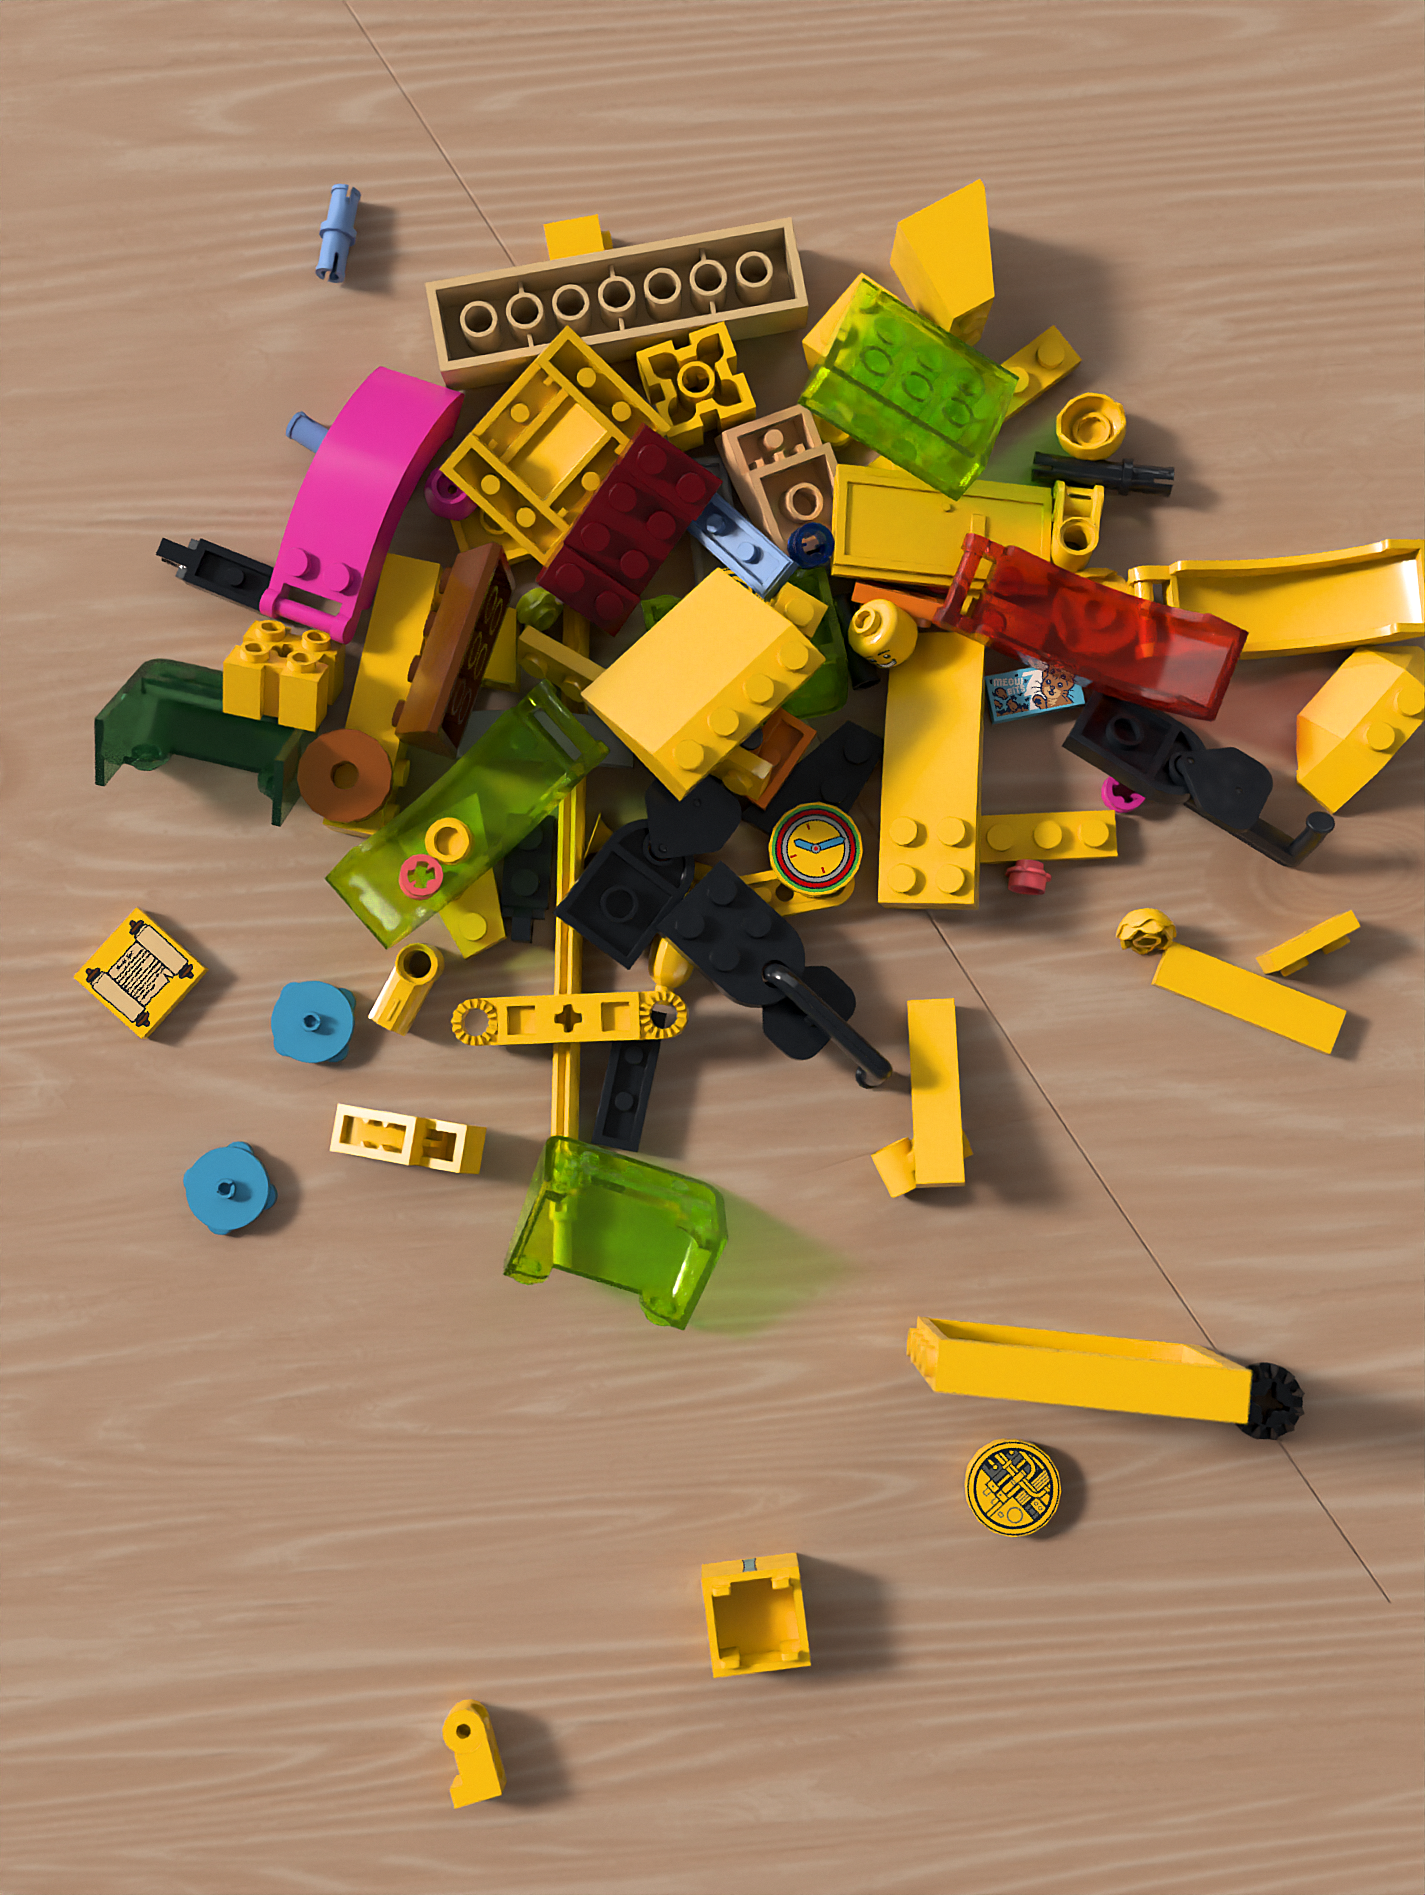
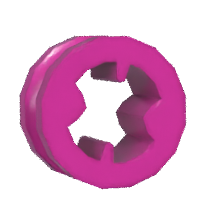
M1111 776L1104 781L1101 788V798L1105 806L1110 810H1115L1116 813L1130 812L1145 800V797L1136 792L1128 797L1132 801L1130 803H1125L1122 796H1114L1113 789L1119 783Z

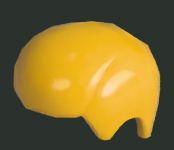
M1087 392L1071 399L1057 415L1056 433L1062 449L1072 457L1089 461L1104 460L1111 457L1120 448L1127 429L1123 405L1115 402L1105 394Z

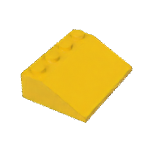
M717 567L592 682L579 697L670 792L681 801L815 675L826 661V658L793 623Z

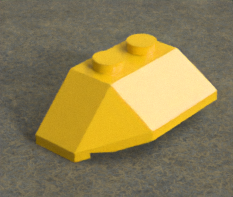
M1358 646L1297 715L1296 751L1298 770H1296V784L1331 814L1335 813L1371 780L1425 720L1424 650L1419 646Z

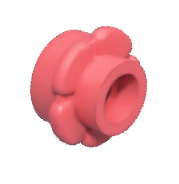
M1028 859L1017 860L1016 865L1008 868L1005 874L1009 877L1007 888L1012 892L1025 895L1044 894L1046 882H1050L1052 876L1049 873H1045L1043 863Z

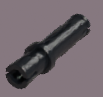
M1035 451L1033 464L1051 466L1052 469H1032L1031 482L1055 483L1059 480L1064 481L1065 484L1095 487V485H1103L1104 489L1117 490V495L1127 496L1130 491L1161 495L1169 498L1173 485L1155 483L1153 480L1154 478L1174 480L1175 471L1174 467L1167 468L1133 464V459L1123 458L1121 463L1107 460L1089 461Z

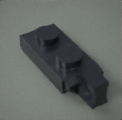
M162 538L156 555L162 558V562L178 568L175 577L184 581L186 585L263 615L260 613L259 604L263 593L269 587L274 567L202 538L199 541L191 538L188 547Z
M508 813L501 906L503 907L502 917L512 918L511 941L515 943H533L534 919L545 920L546 910H549L556 818L552 815Z

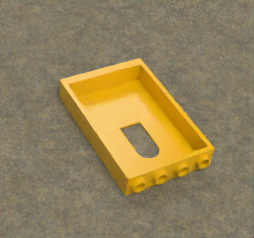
M920 1316L917 1319V1328L909 1327L907 1356L911 1357L912 1363L934 1392L1247 1424L1251 1371L1200 1345Z

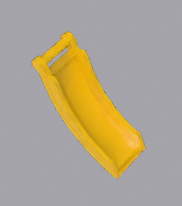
M1387 539L1382 542L1348 549L1279 558L1183 560L1175 562L1170 566L1148 565L1128 570L1129 586L1134 587L1139 636V646L1135 648L1136 662L1139 664L1162 661H1225L1285 657L1352 649L1360 645L1371 646L1425 636V539ZM1153 584H1162L1167 643H1158Z

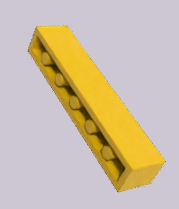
M391 553L386 555L345 729L360 730L376 739L390 756L393 766V790L383 809L368 820L342 824L334 823L324 818L322 824L331 831L386 842L388 831L394 832L397 827L400 806L395 804L398 786L404 787L407 783L410 760L405 759L408 744L402 743L394 734L396 727L392 726V717L400 699H407L412 683L407 681L411 662L415 655L422 656L427 642V638L423 637L426 619L431 610L438 611L443 594L439 593V584L444 572L441 564ZM346 764L336 770L334 774L336 787L348 789L355 785L359 775L356 766Z

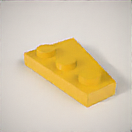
M479 793L472 795L397 838L407 858H410L417 854L429 855L425 846L426 833L430 826L439 819H458L467 824L473 831L475 836L473 854L466 862L458 866L440 864L443 871L442 884L436 895L430 898L465 960L471 959L507 938ZM418 866L415 872L424 888H426L427 881L434 879L433 874L430 872L426 875L427 868Z

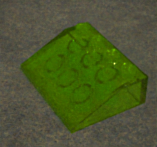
M862 278L811 371L797 403L957 502L988 464L1019 377L870 281Z

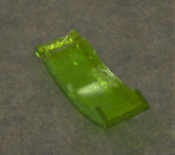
M548 679L538 683L516 707L506 710L438 781L384 827L358 846L353 847L324 878L386 950L393 947L428 921L492 868L527 836L611 752L601 739L596 741L555 695L557 689ZM540 708L543 709L582 753L575 761L535 718L534 714ZM442 818H455L467 824L475 836V849L471 857L458 866L440 864L443 871L442 884L438 892L431 898L418 901L406 896L401 890L398 881L401 867L405 860L413 855H429L425 846V837L430 826ZM418 866L413 875L407 876L410 883L414 880L416 881V888H426L427 881L434 879L431 872L427 875L425 874L427 869L425 867Z

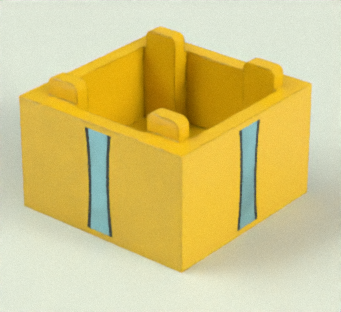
M796 1552L702 1564L701 1580L713 1678L811 1666Z

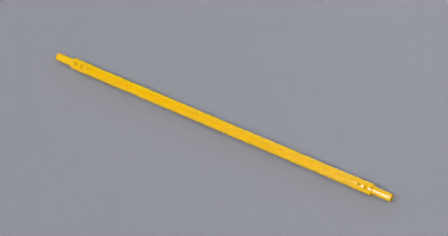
M563 602L562 644L589 659L590 620ZM561 689V712L588 715V705L584 701L578 702L571 699ZM560 762L556 907L584 871L587 769L585 763ZM557 917L554 995L582 994L583 936ZM573 1005L566 1006V1013L558 1015L557 1019L559 1024L566 1025L568 1033L573 1032L574 1024L581 1023V1014L573 1011ZM581 1042L553 1043L549 1219L553 1220L552 1267L557 1268L571 1267L572 1220H577Z

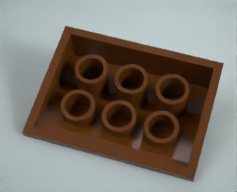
M491 542L457 554L453 568L447 566L442 574L439 584V593L443 594L438 611L431 610L426 619L423 637L427 638L424 651L422 656L415 655L411 662L407 681L412 683L407 699H400L392 717V726L396 727L394 734L402 743L453 760L456 759L516 587L510 565L501 544Z

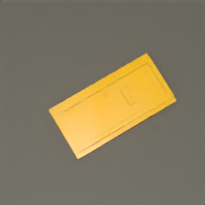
M837 464L833 494L831 576L1045 598L1047 597L1050 578L1053 499L1051 488Z

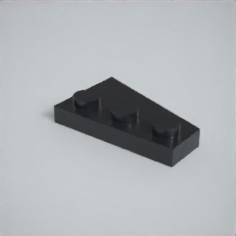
M846 721L796 765L766 811L752 803L742 812L741 820L771 837L774 826L784 813L800 804L821 802L836 806L848 814L884 753V740L854 722Z

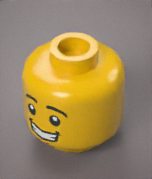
M874 599L864 604L855 612L848 629V640L853 650L871 664L880 668H893L907 660L915 649L918 637L917 624L912 617L896 604L886 599Z

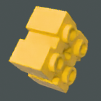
M724 321L689 333V346L675 350L672 340L636 352L638 374L650 406L655 405L656 412L672 427L664 438L682 452L704 445V432L717 428L720 435L726 430L756 420V405L743 372L736 375L737 354ZM697 387L700 393H692L689 389Z
M255 620L244 634L241 646L236 645L223 662V712L260 720L263 715L277 717L279 725L316 732L327 715V704L333 705L343 690L346 645L332 640L330 634L320 630H308L300 636L291 634L292 628L286 627L279 621Z

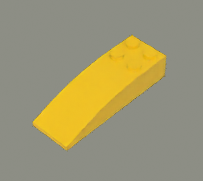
M986 632L918 633L916 646L911 656L903 663L889 669L882 774L878 903L885 909L979 910Z

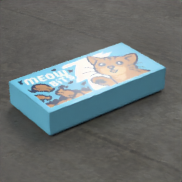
M1076 659L985 677V694L992 725L1078 708L1085 704Z

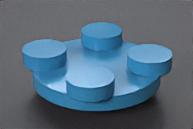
M320 981L291 982L285 985L271 1016L275 1050L282 1056L291 1057L306 1063L325 1061L337 1063L343 1061L349 1054V1042L355 1027L354 1009L356 1007V998L354 994L347 989L336 988Z
M243 1141L233 1142L227 1147L217 1148L205 1153L186 1171L183 1177L186 1198L191 1211L202 1223L208 1226L211 1232L217 1235H224L230 1233L233 1229L250 1224L260 1216L263 1210L271 1208L276 1203L278 1197L275 1186L270 1183L265 1166L254 1155L252 1147Z

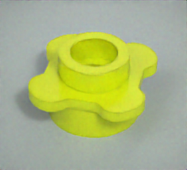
M535 588L527 592L517 603V620L521 624L525 623V628L530 625L538 631H542L555 623L563 610V605L560 602H556V597L544 588Z

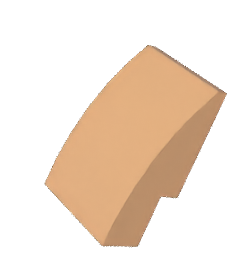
M807 401L731 428L714 438L733 486L757 529L790 558L831 543L834 477L838 463L830 442L822 444Z

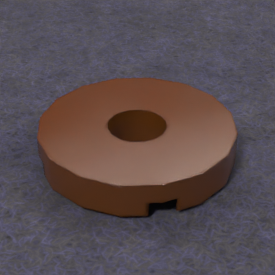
M340 728L323 733L308 745L299 760L297 781L301 796L312 811L334 823H358L370 819L385 806L393 790V766L390 756L376 739L360 730ZM346 764L356 766L359 775L355 785L348 789L336 787L334 783L336 770Z

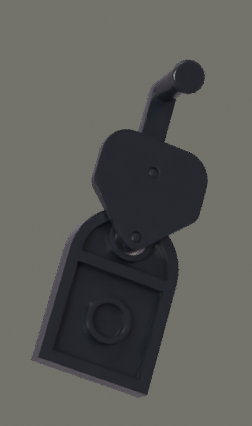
M1103 676L1062 744V747L1141 796L1161 804L1173 805L1183 803L1190 810L1282 866L1295 867L1299 865L1320 845L1327 834L1335 828L1334 818L1330 814L1314 811L1306 818V828L1293 839L1259 818V815L1273 788V778L1269 770L1262 763L1234 747L1206 749L1201 739L1186 725L1106 676Z
M758 727L739 746L750 751L757 749L763 742L764 734L762 729ZM711 774L704 778L681 801L656 777L646 790L644 796L647 819L629 822L615 830L552 914L625 969L630 970L657 934L655 931L656 926L688 892L695 873L694 855L720 850L739 826L742 817L739 801L720 785L722 780ZM653 857H655V858H657V859H665V858H669V859H667V860H665V861H657V860H655Z
M721 860L656 926L655 931L729 1000L745 1007L762 1008L764 1035L787 1057L798 1061L811 1059L832 1040L859 1065L856 1069L855 1077L858 1085L862 1088H875L891 1077L893 1072L891 1063L847 1023L856 1008V998L852 989L826 966H805V950L796 930ZM768 965L761 974L762 968Z

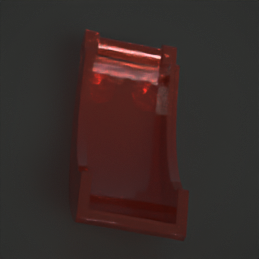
M967 533L961 545L964 553L943 606L936 608L932 618L933 624L945 630L961 634L1028 666L1085 688L1160 711L1203 721H1215L1248 637V631L1210 613H1197L1163 605L1107 587L1063 569L1017 546L1008 545L1004 547L974 533ZM981 558L992 562L972 616L969 618L960 614Z

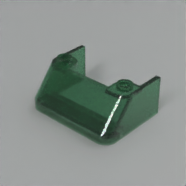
M151 659L141 664L94 718L95 785L105 787L123 764L131 765L142 771H152L167 763L173 754L259 773L257 776V788L272 800L271 825L281 827L301 796L297 781L299 760L308 745L318 737L320 726L316 732L279 725L277 717L263 715L260 720L224 713L223 671L172 659Z

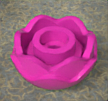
M440 465L429 474L425 482L424 495L431 512L438 517L454 521L463 520L473 513L478 505L439 470L442 466ZM451 487H456L457 491L455 493H449Z

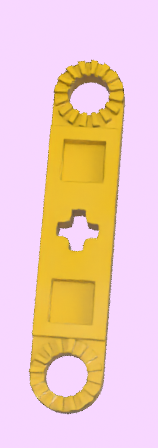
M669 991L474 998L465 1000L458 1005L453 1012L451 1023L456 1037L463 1043L471 1046L655 1040L674 1038L682 1033L688 1024L689 1011L685 1001L677 994ZM662 1001L672 1003L678 1013L675 1024L666 1029H660L655 1026L651 1018L654 1006ZM573 1005V1011L582 1014V1023L574 1024L573 1032L568 1033L566 1025L559 1024L557 1019L558 1015L566 1013V1006ZM474 1009L483 1010L489 1019V1026L486 1028V1032L478 1036L471 1035L465 1028V1018Z

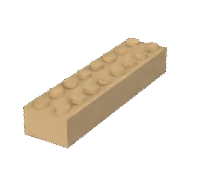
M792 217L425 283L440 371L446 387L455 391L517 380L566 325L609 364L637 359L636 352L672 340L675 350L689 346V333L723 321L731 341L803 329L807 325L809 307Z

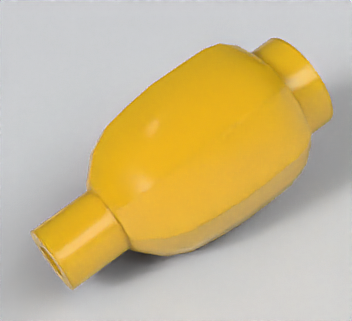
M657 933L653 938L649 953V975L656 983L654 991H669L673 993L674 988L685 984L694 967ZM662 1001L658 1003L660 1005L670 1006L669 1001Z

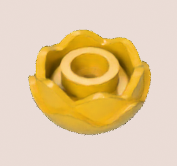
M1153 908L1137 909L1129 912L1120 922L1116 932V938L1120 939L1122 950L1131 948L1138 954H1147L1154 948L1166 950L1171 946L1173 938L1177 936L1172 920L1162 911Z

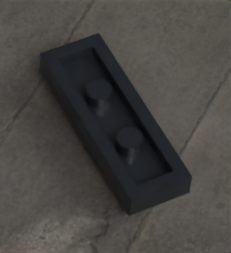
M652 1010L651 1018L653 1023L658 1028L664 1029L667 1013ZM662 1039L612 1042L591 1143L638 1153Z

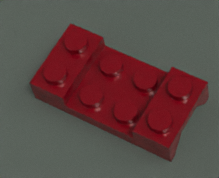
M642 422L535 578L537 584L615 637L640 602L641 593L692 520L696 521L723 481Z

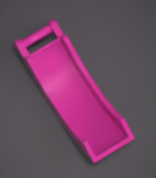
M382 366L374 370L365 379L336 417L306 473L283 535L269 587L265 590L260 600L259 610L261 614L273 619H278L282 616L330 634L332 640L345 645L351 642L356 632L362 609L367 610L372 604L383 564L403 511L419 479L436 452L448 438L451 439L453 437L465 394ZM291 586L342 603L339 614L334 616L288 599Z

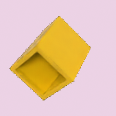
M981 179L898 222L890 259L891 267L924 324L951 350L956 348L958 352L969 349L981 339V334L983 333L995 298L986 193Z

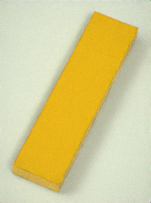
M1172 941L1171 946L1164 950L1151 983L1153 986L1324 1055L1331 1054L1347 1012L1344 1009L1175 941Z
M954 998L907 1000L916 1188L965 1186Z

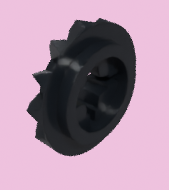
M1259 1362L1246 1366L1245 1368L1251 1371L1250 1395L1256 1397L1257 1395L1265 1396L1268 1389H1273L1272 1397L1278 1400V1403L1282 1404L1283 1407H1277L1276 1409L1268 1408L1266 1415L1262 1416V1407L1256 1404L1254 1400L1249 1399L1247 1424H1234L1242 1432L1257 1440H1278L1280 1436L1287 1432L1294 1431L1299 1417L1304 1415L1302 1406L1305 1394L1296 1381L1295 1376L1285 1368L1273 1363Z

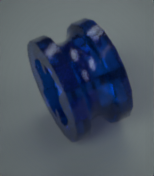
M811 522L791 533L788 539L787 550L790 558L800 567L812 568L825 563L831 558L835 541L832 533L826 526L821 523ZM815 536L819 544L815 545V548H820V552L807 555L803 550L807 543H802V538L807 539Z

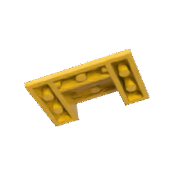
M566 325L474 427L439 470L544 566L641 423L643 422L662 437L672 427L589 345Z

